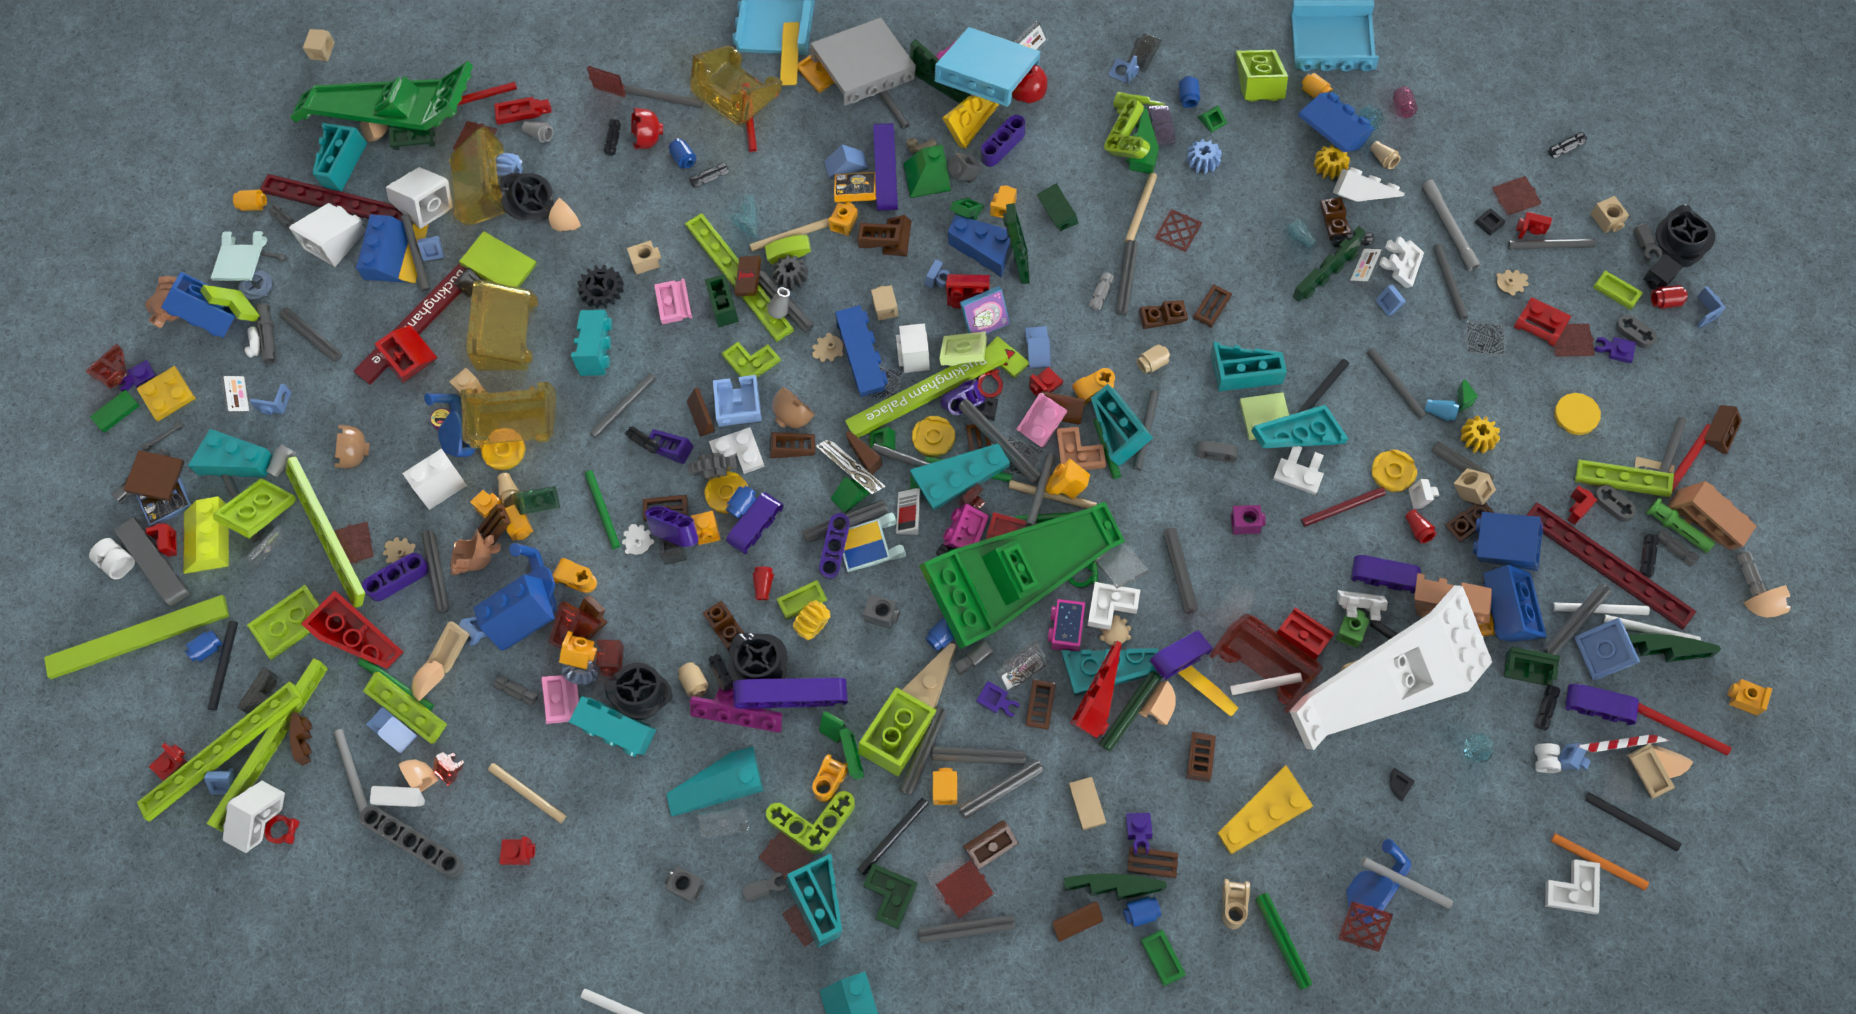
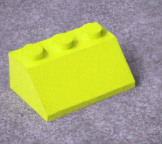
M219 496L196 500L184 512V574L229 566V528L213 520V513L226 504Z

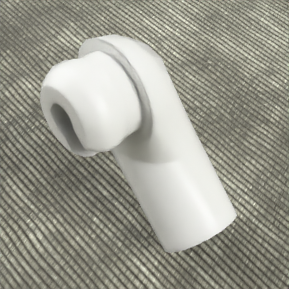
M249 327L247 333L250 346L245 347V353L251 358L260 354L261 346L259 330L256 327Z

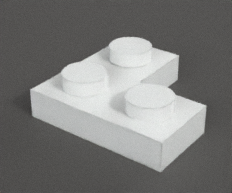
M750 427L709 441L713 453H720L725 457L738 456L744 474L765 467Z
M1095 582L1088 626L1111 630L1114 610L1137 614L1140 590Z
M1575 859L1571 861V883L1546 881L1545 907L1598 914L1600 863Z

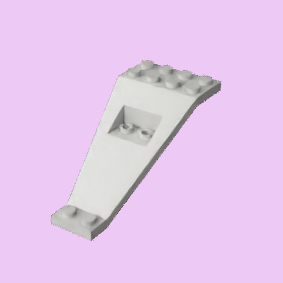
M1454 585L1428 615L1313 689L1296 703L1290 710V714L1306 749L1314 750L1329 734L1464 693L1471 689L1491 665L1492 660L1463 586Z

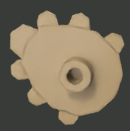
M1507 269L1505 273H1497L1496 275L1499 288L1506 293H1510L1511 296H1514L1515 292H1523V286L1529 285L1526 281L1528 275L1520 274L1519 270H1514L1513 273Z
M827 333L823 339L818 338V345L814 344L812 347L815 350L812 352L813 357L816 359L820 358L821 362H825L826 359L832 362L834 357L843 356L842 340L831 333Z
M398 537L394 538L393 541H387L384 546L387 550L383 551L384 556L388 555L386 562L394 563L402 557L414 553L415 544L412 543L410 545L407 543V538L399 541Z
M1114 615L1111 630L1100 628L1102 635L1099 639L1110 645L1114 641H1119L1123 644L1126 640L1131 639L1128 632L1131 630V626L1125 625L1127 619L1121 620L1120 616Z

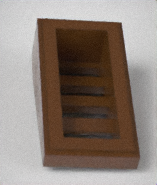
M860 223L857 238L859 248L899 245L901 225ZM891 232H895L894 238H890ZM883 233H886V238H882Z
M848 431L846 433L848 444L863 467L873 475L882 466L881 456L851 431Z
M771 432L769 439L770 458L813 456L816 454L815 434ZM804 440H810V445L808 441V449H804ZM790 441V448H786V442ZM795 441H799V448H795ZM777 442H781V448L777 447Z
M1032 680L1025 726L1049 730L1056 683ZM1036 688L1048 689L1050 692L1049 694L1036 692ZM1035 697L1046 698L1048 703L1036 702L1034 699ZM1033 706L1047 708L1046 713L1033 711ZM1034 715L1046 718L1045 722L1031 720V717Z
M1192 732L1186 773L1187 779L1210 783L1216 736ZM1196 739L1210 741V746L1197 744ZM1195 748L1208 750L1209 754L1195 752ZM1194 757L1208 759L1207 763L1195 761ZM1193 765L1207 769L1206 771L1193 769Z

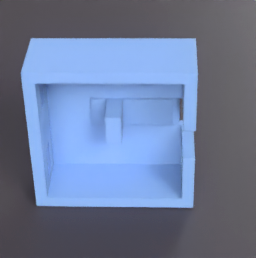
M756 375L739 377L741 388L733 389L730 378L713 380L716 420L719 427L762 421Z

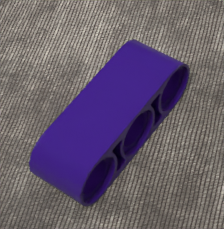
M1010 116L982 144L981 161L985 166L992 167L998 164L1023 139L1026 124L1023 116Z
M763 492L729 532L726 542L743 554H747L751 545L754 546L762 536V531L765 528L768 529L776 519V514L779 511L782 512L784 504L768 493Z
M654 506L646 510L645 515L652 535L681 547H690L699 541L693 518L663 506Z
M843 513L834 514L829 521L819 564V572L825 579H834L840 571L850 526L849 518ZM838 519L843 520L846 524L842 530H837L833 526V523ZM832 541L839 542L841 545L840 550L837 552L830 551L828 548L829 543ZM827 563H832L835 565L836 570L832 574H827L824 572L823 566Z
M410 553L367 577L363 581L362 587L373 601H382L426 576L429 572L427 562L420 554ZM420 563L417 568L413 569L416 564ZM399 574H400V576H399L396 580L393 581V578H394L396 575H399ZM379 586L378 590L372 592L375 587Z
M1357 555L1353 561L1351 580L1353 582H1356V580L1364 581V584L1378 587L1383 585L1387 586L1388 589L1402 591L1403 589L1410 591V593H1415L1417 573L1421 574V568L1412 564L1367 555Z
M1197 630L1162 649L1149 662L1162 679L1166 680L1200 661V657L1204 654L1209 655L1213 651V647L1202 633Z
M1569 684L1565 709L1567 711L1569 709L1576 710L1579 714L1592 717L1593 715L1601 716L1602 719L1617 723L1622 721L1627 722L1626 725H1635L1637 722L1639 700L1633 696L1587 685Z

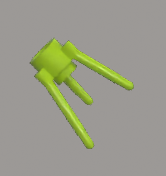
M1119 91L1113 103V107L1118 108V114L1122 112L1125 104L1133 98L1142 104L1165 106L1164 103L1151 101L1150 97L1126 94Z

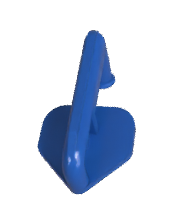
M426 393L424 400L427 405L449 403L451 412L443 421L438 431L439 442L444 453L454 457H468L474 454L477 440L462 398L457 394ZM463 440H464V443H465V446H466V447H462V441H463Z
M518 543L511 544L509 552L512 556L523 555L528 557L532 572L527 575L542 579L554 614L557 608L553 594L555 582L550 569L544 566L540 552L533 547Z
M1386 839L1382 843V850L1385 853H1390L1396 860L1391 870L1406 877L1411 869V861L1392 839ZM1371 871L1360 872L1347 888L1350 914L1361 924L1373 922L1381 915L1400 885L1388 877Z

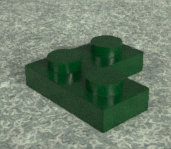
M873 863L863 887L884 896L875 919L898 930L918 886V882Z

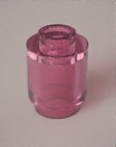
M1400 87L1395 90L1393 102L1398 116H1403L1404 118L1412 117L1418 110L1413 91L1408 87Z

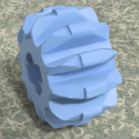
M1203 138L1200 140V143L1194 141L1192 146H1189L1186 156L1190 169L1196 167V173L1200 169L1203 170L1204 174L1208 172V169L1213 172L1220 165L1222 153L1218 149V144H1212L1211 140L1205 142Z
M503 153L494 159L495 164L492 165L494 168L492 174H494V181L498 186H500V180L507 174L513 172L522 173V160L519 159L518 155Z

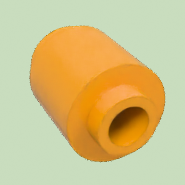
M1316 73L1308 74L1301 83L1303 85L1302 90L1314 99L1320 93L1333 91L1330 84Z
M241 190L238 193H234L233 204L236 209L241 211L263 210V206L267 205V198L261 190Z

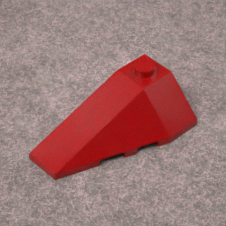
M335 590L301 623L318 640L386 669L403 653L396 644Z
M1119 641L1113 642L1069 723L1094 738H1098L1099 735L1103 736L1109 725L1106 721L1109 717L1122 644Z

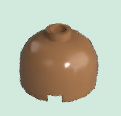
M782 387L773 398L772 411L777 416L774 420L783 428L786 425L793 429L804 427L815 415L806 404L804 405L796 395L785 387Z
M339 424L338 429L343 431L342 433H337L335 458H340L339 464L335 463V468H354L362 463L364 455H369L370 443L365 442V436L358 428Z

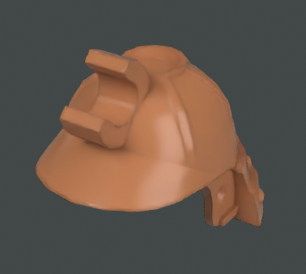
M158 277L159 284L156 291L145 303L147 311L152 315L148 322L158 328H161L165 321H174L179 318L161 309L177 277Z
M476 529L472 539L457 540L453 545L450 575L456 576L459 573L485 568L490 564L491 555L501 550V544L490 545L494 543V536L489 535L483 539L478 529Z

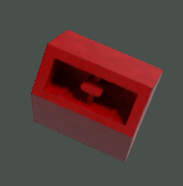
M948 274L946 280L947 306L960 309V302L990 290V275Z
M411 325L394 330L374 343L376 352L402 383L437 359V356Z

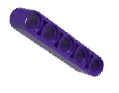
M894 123L873 124L877 211L898 210Z
M845 678L737 680L733 682L734 707L738 709L830 707L838 703L846 705L848 704L847 682Z

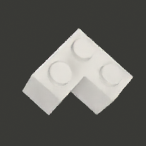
M925 323L899 326L900 334L896 335L899 366H904V373L930 370Z
M260 781L236 798H232L226 807L227 814L223 826V841L245 853L257 846L263 839L265 823L281 812L285 793L264 781Z

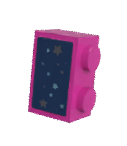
M1058 599L1057 607L1052 606L1050 620H1055L1054 628H1049L1048 642H1052L1051 649L1079 651L1085 609L1084 602Z

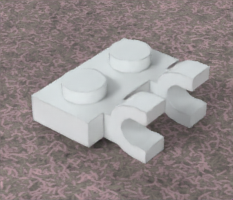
M1397 237L1395 243L1392 240L1387 241L1385 248L1390 252L1399 253L1400 255L1398 258L1397 255L1391 254L1389 260L1383 257L1379 265L1384 269L1393 270L1392 277L1405 288L1412 287L1424 252L1412 241L1405 242L1402 237Z
M1293 447L1288 460L1281 458L1273 480L1316 495L1324 473L1318 471L1324 455L1315 452L1311 464L1307 468L1296 464L1302 447Z
M1339 590L1337 592V602L1339 605H1342V608L1346 609L1347 617L1357 618V607H1360L1370 612L1371 620L1380 621V610L1386 611L1388 602L1384 596Z

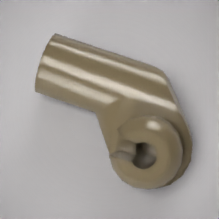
M910 138L906 142L910 153H917L922 148L937 145L933 138L923 144L917 143L915 138Z

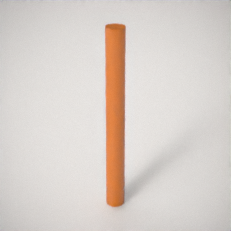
M1556 833L1553 834L1552 843L1589 862L1600 863V868L1644 891L1647 889L1649 882Z

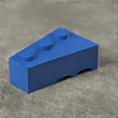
M954 215L948 230V244L966 256L978 261L982 266L989 268L999 277H1002L1012 251L1007 229Z

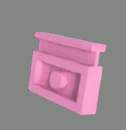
M681 279L678 282L674 280L654 285L662 325L682 321L683 318H692L685 279Z
M1039 393L1016 430L1023 433L1040 447H1044L1067 413V410L1046 397L1043 393Z
M562 675L542 677L541 683L546 724L569 722L579 702L577 684L569 682Z

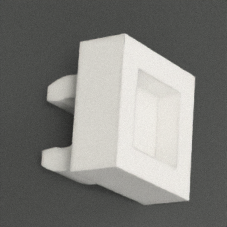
M1420 479L1408 489L1413 509L1424 508L1434 500L1433 497L1439 496L1438 488L1430 487L1428 479Z

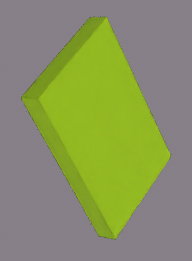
M485 231L482 232L459 261L461 266L466 269L470 268L478 276L511 295L515 294L537 265L535 260Z
M260 478L213 513V520L247 538H251L293 505L296 501V496Z
M303 585L247 624V627L268 658L272 660L310 633L301 623L320 604L308 587Z

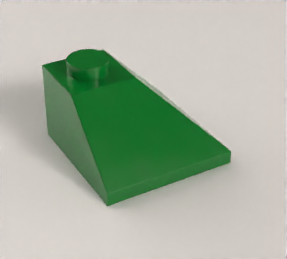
M943 144L922 148L903 163L910 198L951 191Z

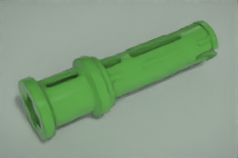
M1657 498L1645 513L1647 515L1651 514L1662 522L1663 527H1671L1704 551L1705 554L1716 543L1682 519L1676 509L1672 510L1662 503L1661 498Z

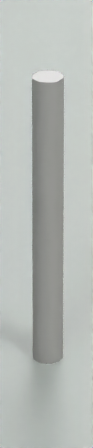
M339 729L333 733L359 813H361L368 805L342 729Z
M1367 857L1362 858L1361 866L1381 876L1388 877L1393 882L1447 909L1452 907L1453 900Z

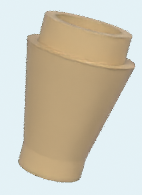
M1379 141L1374 142L1370 147V151L1375 155L1383 168L1393 169L1400 162L1401 156L1399 152Z
M501 473L497 477L499 499L503 505L511 506L520 501L521 493L511 479L510 474Z

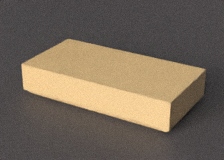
M453 621L448 622L428 660L431 663L434 660L443 665L444 673H448L470 633Z
M1648 744L1627 755L1652 799L1675 788L1652 745Z
M1089 777L1069 783L1082 830L1105 825L1106 820L1093 778Z

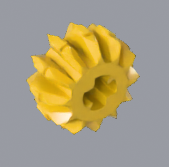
M1332 144L1329 148L1323 146L1321 151L1316 153L1314 168H1317V174L1323 173V179L1328 175L1332 181L1335 176L1339 178L1342 169L1348 170L1350 157L1347 156V152L1344 153L1339 148H1334Z
M1477 415L1474 419H1468L1461 428L1462 436L1460 441L1466 442L1465 448L1472 446L1473 453L1477 452L1479 448L1480 452L1484 454L1487 450H1493L1496 446L1495 444L1499 442L1500 436L1498 434L1500 428L1494 427L1495 421L1489 422L1487 416L1482 420Z
M817 600L811 601L796 617L793 629L802 638L804 637L806 640L813 639L828 623L830 611Z

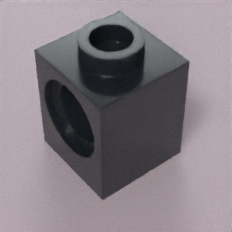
M1665 254L1649 269L1643 280L1646 281V284L1651 289L1657 290L1658 287H1666L1679 274L1683 266Z

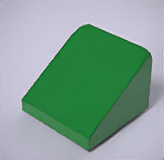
M1219 105L1197 117L1211 133L1227 124Z
M1466 379L1461 382L1458 388L1459 412L1473 406L1478 397Z
M888 426L871 431L869 433V447L872 449L874 443L895 450V431Z
M824 711L819 732L838 743L841 740L839 730L847 727L844 721Z

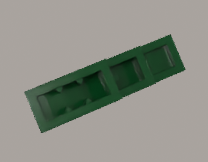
M1628 634L1633 647L1639 649L1640 656L1664 654L1666 663L1709 658L1721 651L1718 645L1692 638L1666 634Z
M1116 873L1086 874L1063 878L1065 892L1089 887L1091 896L1115 891L1117 901L1165 891L1167 888L1165 881Z

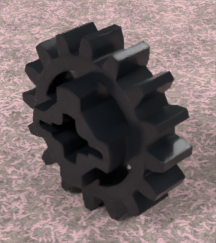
M595 265L593 271L586 269L588 274H581L580 276L583 281L577 282L579 286L577 290L582 301L587 302L589 307L594 304L596 309H599L600 305L607 308L608 303L615 305L614 299L620 300L619 293L624 292V282L618 271L615 272L613 267L607 270L606 265H603L601 269H598L597 265Z

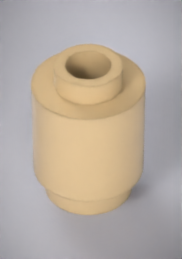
M1158 344L1140 354V357L1136 360L1137 365L1144 374L1152 373L1169 363L1170 353L1165 346L1162 347Z
M689 662L678 669V678L688 697H701L707 692L709 684L699 666Z

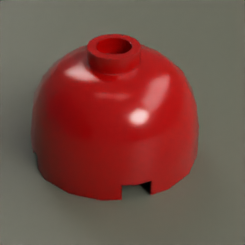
M1034 64L1012 91V97L1019 102L1033 103L1042 99L1046 94L1048 85L1045 71Z
M633 108L634 113L631 114V134L633 133L637 140V143L633 142V148L649 149L658 142L659 135H663V123H659L658 117L654 112L643 108Z

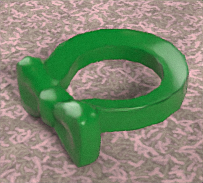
M1093 561L1085 567L1092 571V577L1087 581L1078 583L1071 577L1068 579L1069 582L1077 588H1085L1092 583L1098 582L1097 563Z

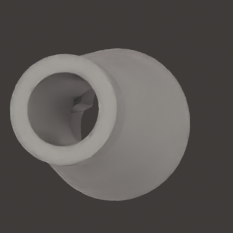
M526 121L522 126L523 133L532 136L542 143L545 141L549 142L553 137V128L548 123Z
M784 287L779 288L769 302L767 308L770 316L780 319L788 313L790 295L788 289Z
M280 444L278 448H275L266 471L278 478L286 469L288 458L294 457L296 452Z

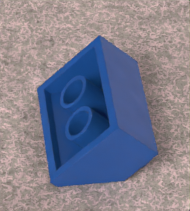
M1333 92L1320 93L1299 112L1298 116L1344 153L1360 149L1375 129L1370 125L1371 122L1367 118L1358 116L1352 106L1343 104L1339 101V96Z
M370 215L356 266L364 280L404 283V280L399 279V274L408 240L402 221L392 216Z
M180 272L161 309L166 310L172 316H178L187 320L193 326H199L207 330L214 336L224 338L235 317L234 313L228 306L209 304L200 291L203 285L208 284Z
M1505 565L1483 573L1484 587L1492 588L1490 612L1494 618V632L1498 639L1514 642L1547 638L1531 573L1511 565Z
M522 575L473 607L479 628L501 651L508 649L555 619L542 579L528 575Z

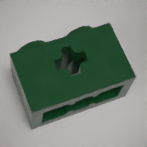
M723 274L705 279L718 328L739 322L726 275Z

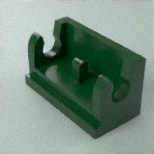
M397 126L389 127L390 147H393L394 150H399V147L422 144H429L431 147L435 146L433 137H435L436 131L432 127L427 131Z
M1057 183L1037 194L1038 199L1056 228L1060 231L1078 224L1074 210Z
M1511 647L1506 652L1504 677L1545 686L1553 685V679L1556 680L1558 675L1560 656Z

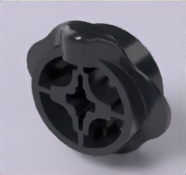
M513 172L500 180L501 202L509 216L518 220L535 221L549 218L554 201L551 185L544 177L534 173L523 174Z
M1682 204L1672 210L1659 223L1656 228L1655 237L1659 246L1675 258L1681 266L1690 267L1702 259L1712 248L1715 242V231L1709 222L1691 209V206Z
M736 634L732 639L729 649L728 672L732 681L785 679L788 658L786 647L779 638L770 634ZM746 655L747 661L744 662L745 665L741 668L740 662ZM775 656L777 658L774 666L770 668L769 663L771 662V658Z
M631 663L604 683L607 699L623 715L634 720H643L653 716L673 699L669 682L662 678L653 667L645 663Z

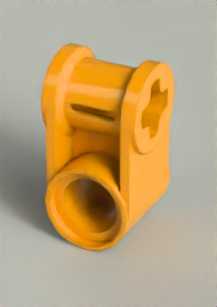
M1102 368L1087 377L1077 380L1072 385L1078 398L1085 399L1084 406L1105 385L1109 384L1114 388V372L1108 368Z
M566 558L560 559L552 574L555 583H563L566 585L565 587H570L583 593L592 592L597 585V580L589 568L576 564Z
M826 755L812 785L814 796L819 802L825 803L833 799L848 772L847 762L841 763L833 759L832 755ZM827 785L830 787V790L825 794H821L818 792L819 787Z

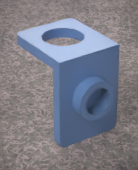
M1134 55L1130 63L1116 59L1109 72V76L1129 84L1131 79L1136 77L1139 70L1137 56ZM1117 67H1126V74L1123 76L1117 75L1115 72Z
M1708 286L1703 288L1697 297L1711 313L1704 316L1697 327L1700 328L1715 320L1726 309L1720 298Z
M281 384L274 402L250 398L249 402L256 410L264 414L272 415L273 412L284 414L291 391L285 384ZM285 393V399H284V402L282 403V401H281L282 394Z

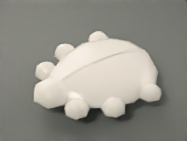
M631 524L629 531L623 533L626 536V539L622 541V544L626 545L627 548L625 550L626 554H643L650 545L654 544V540L650 539L649 536L651 534L650 530L644 531V525L638 527L636 524Z

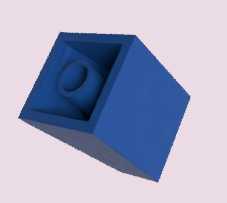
M1482 512L1481 518H1477L1476 532H1479V540L1474 541L1473 554H1477L1478 561L1538 571L1543 534L1541 517Z

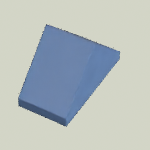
M843 144L824 161L829 179L834 178L835 174H848L868 169L864 152Z

